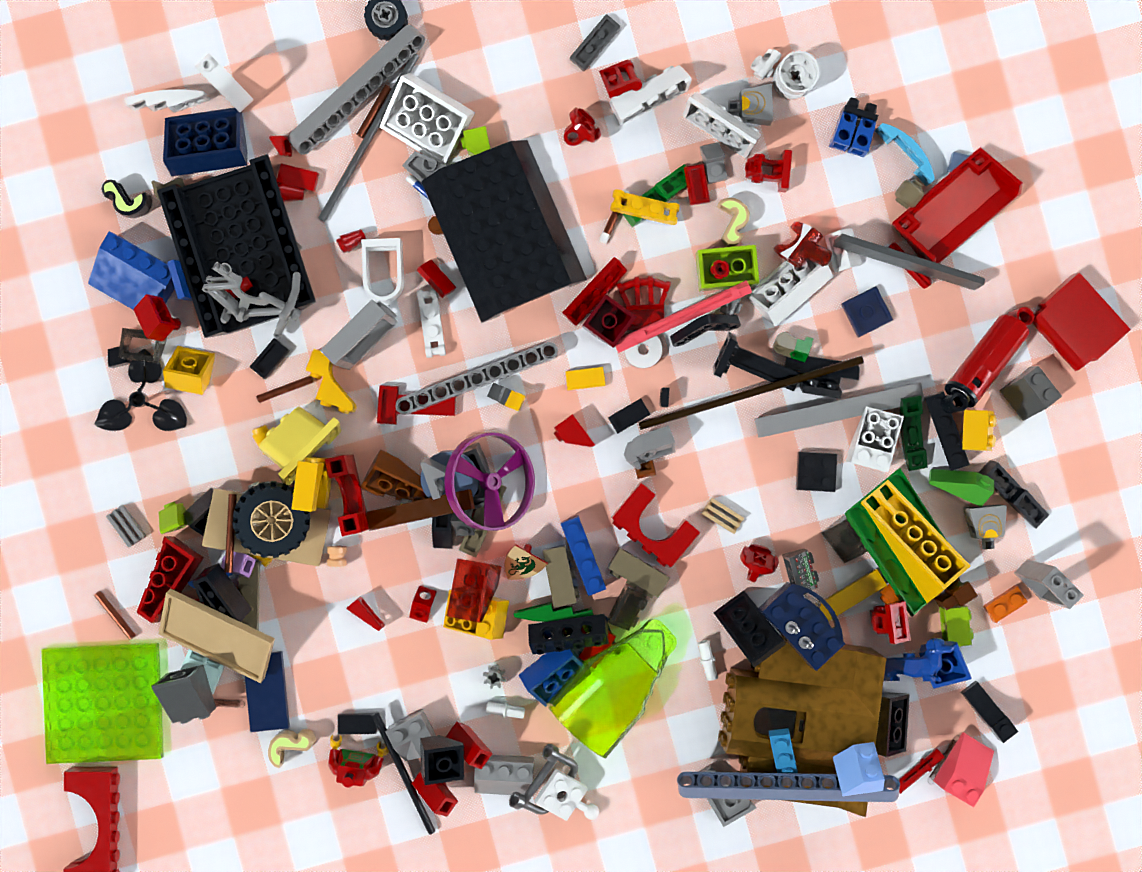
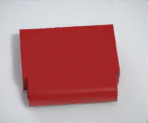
M1080 272L1068 277L1037 305L1040 309L1034 313V320L1032 322L1074 371L1080 370L1091 361H1097L1131 330Z

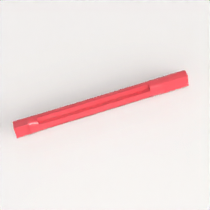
M747 280L623 336L615 347L618 353L748 295L752 293Z

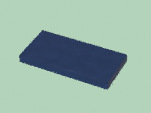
M283 651L271 652L265 679L262 683L245 676L250 732L288 729L290 727Z

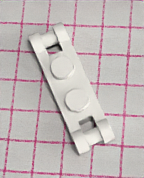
M430 288L428 291H423V289L417 290L426 357L431 358L433 355L445 356L446 350L438 294L433 288ZM431 298L432 303L425 304V299ZM438 342V347L432 348L431 343Z

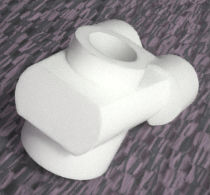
M768 49L764 58L761 55L756 57L751 64V69L755 71L753 74L759 79L770 77L774 71L772 67L778 62L782 54L775 49Z

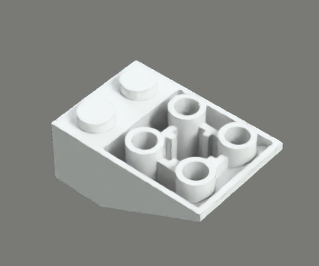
M866 406L851 441L846 461L889 472L904 416Z

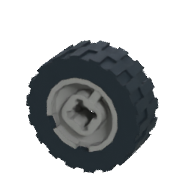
M369 0L368 5L365 6V23L373 36L378 37L380 40H391L401 29L408 25V15L401 0Z

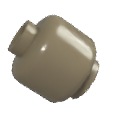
M916 179L912 182L910 180L903 181L895 192L897 197L895 200L906 209L915 207L924 196V191L921 189L923 185Z

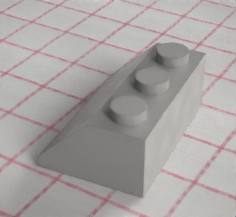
M491 755L482 769L475 767V793L512 795L514 792H519L524 795L533 782L534 757Z

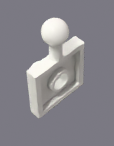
M558 769L554 770L534 800L536 805L566 821L575 808L583 811L585 817L590 820L596 819L599 815V808L595 804L587 805L581 802V799L588 790L587 786ZM559 792H566L563 798H557Z

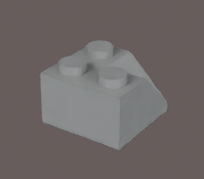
M423 709L390 725L385 731L394 750L405 761L421 757L420 738L436 736Z

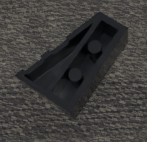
M219 563L205 568L193 581L200 602H204V605L241 622L252 610Z

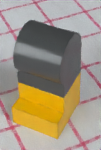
M496 383L492 384L487 397L518 412L526 397Z

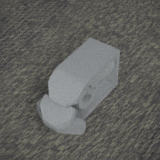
M669 425L641 434L634 438L632 442H628L624 452L626 461L638 470L641 469L640 464L675 453V440Z

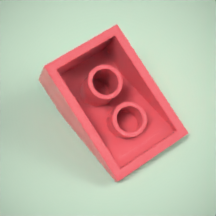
M962 732L933 781L943 790L968 805L975 807L984 792L994 751Z

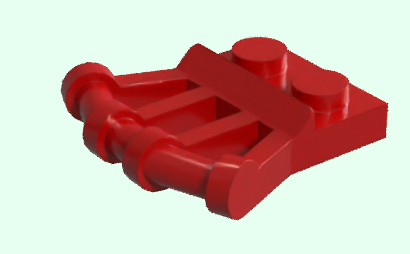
M638 276L621 284L620 282L616 284L625 308L637 316L627 331H636L664 318V302L671 285L670 281L664 282L653 278V276H647V278H639ZM640 286H648L647 305H640ZM653 286L663 289L659 304H654ZM632 287L635 290V305H630L625 294V290Z

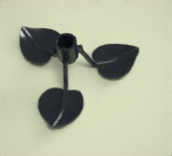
M143 349L138 352L129 365L128 375L131 381L135 383L142 382L140 388L129 396V406L126 408L125 404L120 400L113 399L105 402L99 410L95 426L108 431L123 430L132 422V416L128 413L132 406H149L157 410L154 412L152 419L158 429L174 431L186 427V413L177 401L164 399L158 407L149 403L148 396L142 392L146 382L154 383L162 374L161 364L148 350Z

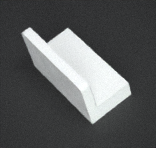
M852 229L838 230L824 236L834 272L862 265L859 254L833 247L834 240L842 233L854 237Z

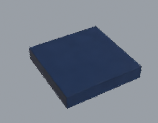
M877 286L841 304L858 338L893 321Z

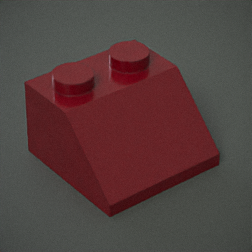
M605 294L583 323L582 328L614 348L637 316Z

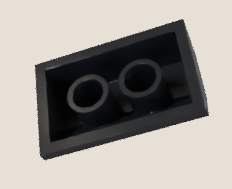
M882 692L875 743L878 755L888 757L906 752L910 694Z

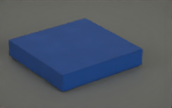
M174 259L167 261L177 298L192 301L180 261Z

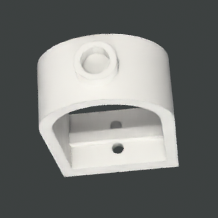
M210 53L195 66L239 112L244 110L254 100Z
M400 238L361 239L364 289L376 301H381L384 305L390 306V302L396 300L404 289L403 241ZM397 251L398 283L394 292L388 296H377L371 290L369 252Z

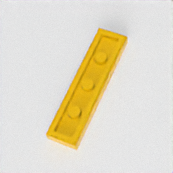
M875 568L826 598L825 601L831 606L836 616L886 587L887 584ZM821 602L816 604L827 620H832L826 607Z

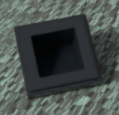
M127 345L108 349V367L116 368L131 363Z

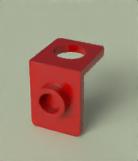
M418 586L409 618L427 623L437 591ZM425 592L431 597L429 599H422L420 594Z

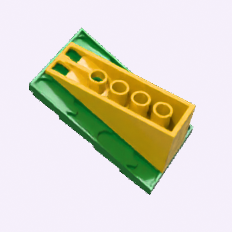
M901 468L897 469L845 512L847 521L879 566L881 573L895 591V595L900 601L906 602V608L911 617L971 567L948 543Z

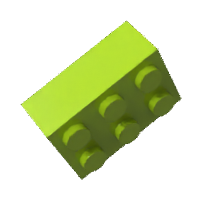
M756 245L702 249L696 252L699 292L729 289L746 280L750 287H755L759 284ZM716 260L726 261L729 264L730 272L727 277L716 279L714 274H711V266H713Z

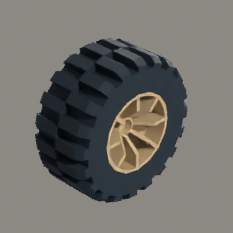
M277 481L261 482L256 486L250 487L248 491L242 494L234 509L233 529L235 530L237 540L239 539L241 545L244 548H248L250 553L254 555L256 553L260 554L264 558H267V556L278 558L279 555L290 554L291 550H296L300 543L305 540L307 531L310 528V512L292 509L294 487L292 488L283 482L278 483Z

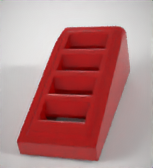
M362 597L356 599L346 608L377 631H380L385 626Z

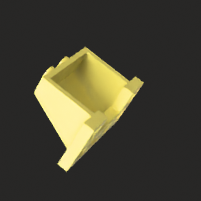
M298 406L290 414H285L276 428L273 427L267 432V437L261 442L259 449L282 469L278 475L283 483L290 486L296 478L298 461H304V457H312L325 443L329 446L341 433L340 422L333 417L325 425Z

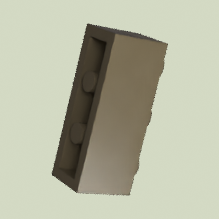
M565 545L543 549L544 561L548 563L546 571L554 608L577 603L576 598L580 596L578 586L574 587L572 579H576L574 567L570 568L568 560H572L570 548L566 549Z
M620 547L608 565V569L611 570L610 574L617 578L622 576L627 579L626 583L633 588L639 586L644 589L643 593L650 598H653V596L659 598L670 579L668 575Z

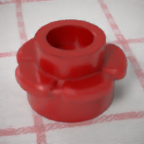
M716 260L713 266H711V274H714L716 279L727 277L730 272L729 264L726 261Z

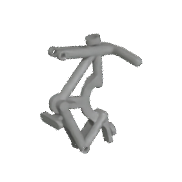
M216 262L213 270L222 276H207L205 281L208 284H204L202 288L204 292L209 293L224 307L220 318L222 323H227L231 314L239 322L247 320L249 317L279 315L280 319L274 331L275 338H281L290 316L296 321L302 313L298 308H294L300 291L301 275L299 272L293 273L292 290L286 303L265 292H261L259 297H253L244 293L240 288L243 280L242 277L233 273L231 266L227 263L220 264ZM231 289V291L238 298H240V303L234 297H232L226 290ZM250 303L263 306L270 303L276 306L272 308L248 309Z

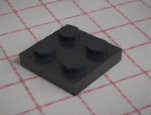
M798 452L796 490L835 492L837 454Z

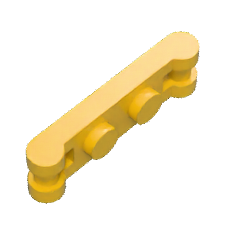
M619 189L613 190L612 197L614 201L611 203V211L669 225L677 224L678 218L676 215L679 212V204L629 194ZM621 200L626 201V204L622 205ZM664 210L669 211L668 216L664 215Z

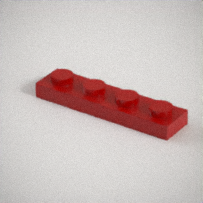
M613 257L562 312L563 315L574 326H577L602 297L627 272V269L616 257Z

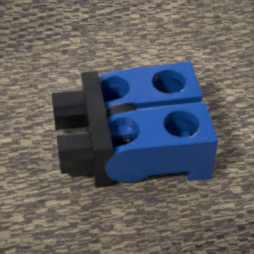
M850 97L840 112L829 147L844 152L848 149L847 153L864 157L869 152L876 121L879 116L876 114L877 105L867 103L864 110L858 109L860 101Z

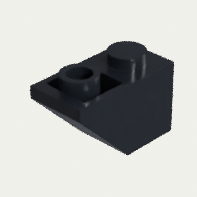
M452 514L432 518L433 548L453 549Z

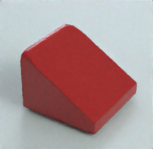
M281 135L269 136L279 155L292 157V148L288 137Z

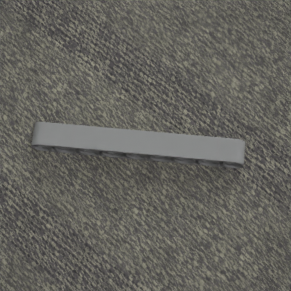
M406 25L289 134V143L301 155L309 153L424 46L425 37L412 25Z
M546 342L406 395L397 400L396 410L400 414L409 415L555 359L558 348L554 343ZM552 347L555 353L550 357L546 356L544 349ZM529 353L536 355L537 360L534 363L526 361V356ZM516 360L519 363V367L516 370H510L508 368L509 361ZM491 368H500V375L492 377L490 375ZM474 374L482 375L483 380L481 383L475 384L472 382ZM458 380L463 381L465 384L461 391H457L454 388V384ZM440 387L446 389V395L442 398L436 395V391ZM421 394L428 396V402L424 405L418 402ZM403 401L410 403L408 411L404 412L401 410L400 405Z
M916 383L754 420L758 438L861 416L866 406L884 411L900 407L901 398L920 394L922 402L925 401L921 383Z

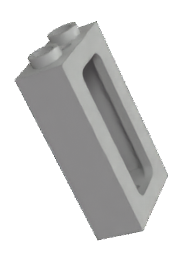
M1027 559L1014 572L1040 600L1071 609L1084 596L1055 566Z

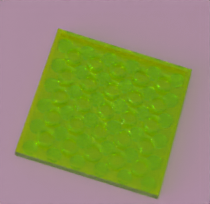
M159 643L49 647L41 649L46 764L162 759L164 757L162 705L152 689V685L160 679Z

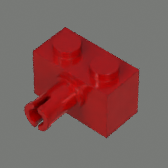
M146 294L133 309L144 335L148 339L164 341L172 330H179L181 327L180 319L171 317L162 297Z

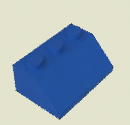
M573 649L562 652H548L542 655L518 676L527 691L546 707L588 674L590 670Z

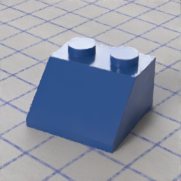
M944 641L945 644L953 646L954 651L941 655L942 668L937 673L941 681H930L933 689L972 679L957 642ZM926 644L921 645L920 657L926 653Z

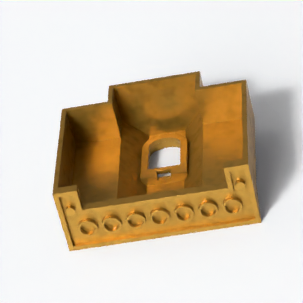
M781 636L786 645L755 668L751 664L753 670L730 668V673L726 674L725 683L728 684V689L723 695L725 711L721 712L723 727L722 730H719L718 741L721 742V747H723L725 753L739 755L738 762L741 766L740 771L737 772L777 773L769 735L758 733L754 727L755 715L758 710L764 707L796 711L791 741L798 774H837L833 761L835 755L855 744L876 743L886 657L871 647L845 644L816 671ZM800 720H804L803 731H799ZM783 800L836 807L862 817H866L868 802Z

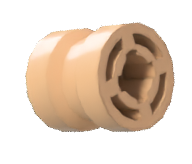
M328 546L327 553L329 554V559L327 560V566H347V560L343 558L347 553V546Z

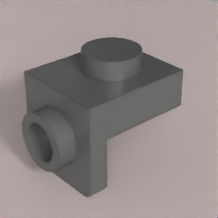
M473 509L464 511L472 520ZM452 513L451 524L456 536L475 535L476 529L466 525L455 513Z

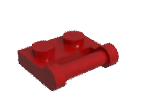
M631 60L622 61L599 71L609 98L619 96L630 90L638 91L642 88V82L637 78ZM621 72H626L629 80L624 81Z

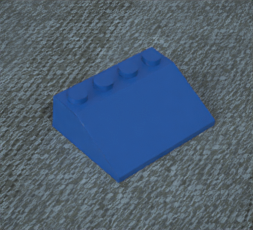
M110 231L107 233L99 247L88 284L132 310L146 294L162 297L166 304L175 289L168 264L121 236Z

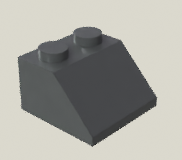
M1039 366L1029 367L1000 390L1023 421L1047 409L1062 397Z

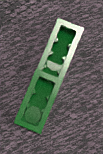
M683 164L655 184L642 197L663 202L669 201L687 187L684 172L686 165ZM623 214L632 228L644 220L643 218Z

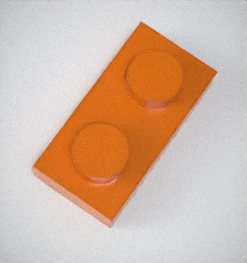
M1013 586L983 607L992 621L997 623L1028 603L1018 586Z

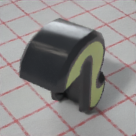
M106 180L102 185L101 190L104 197L113 201L114 209L127 218L135 219L143 216L151 208L152 198L146 192L131 200L122 184L117 183L116 180Z

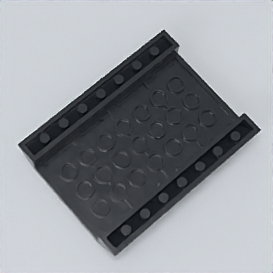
M528 140L504 143L440 168L421 181L481 323L499 317L503 312L567 286L570 288L587 281Z
M268 154L249 160L250 165L181 188L174 184L157 190L204 338L231 334L279 318V315L255 316L239 322L231 314L229 321L222 323L220 318L224 307L209 293L202 290L203 285L208 284L205 281L207 276H222L213 270L216 262L220 264L227 263L231 266L233 273L242 278L246 276L249 278L253 287L246 291V294L259 297L261 292H265L285 303L288 301L292 290L293 273L299 272L301 275L300 291L294 308L302 311L316 303ZM250 303L248 309L272 308L276 306L270 303L264 306Z

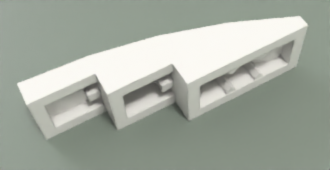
M175 89L141 93L124 98L126 106L133 111L148 107L153 112L168 107L176 113L210 101V98L203 91Z

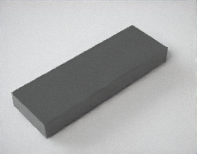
M606 14L570 56V60L581 70L585 71L620 30L621 26Z

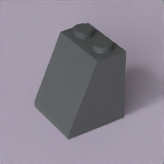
M204 665L166 673L152 685L155 695L172 723L180 722L184 724L194 718H199V720L211 716L210 714L216 709Z

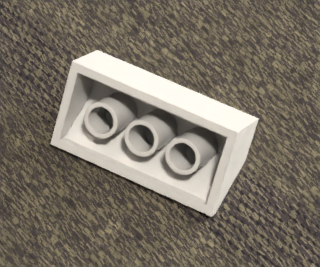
M802 246L800 249H798L800 250L799 252L790 256L786 261H789L792 258L801 254L804 251L805 247ZM807 249L795 266L786 261L783 262L751 290L752 293L746 295L747 299L760 314L775 327L834 277L827 262L809 249Z

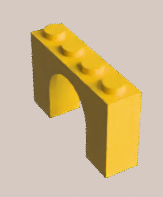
M304 457V461H298L292 501L293 510L313 512L316 511V508H328L332 478L328 477L325 459L328 458Z

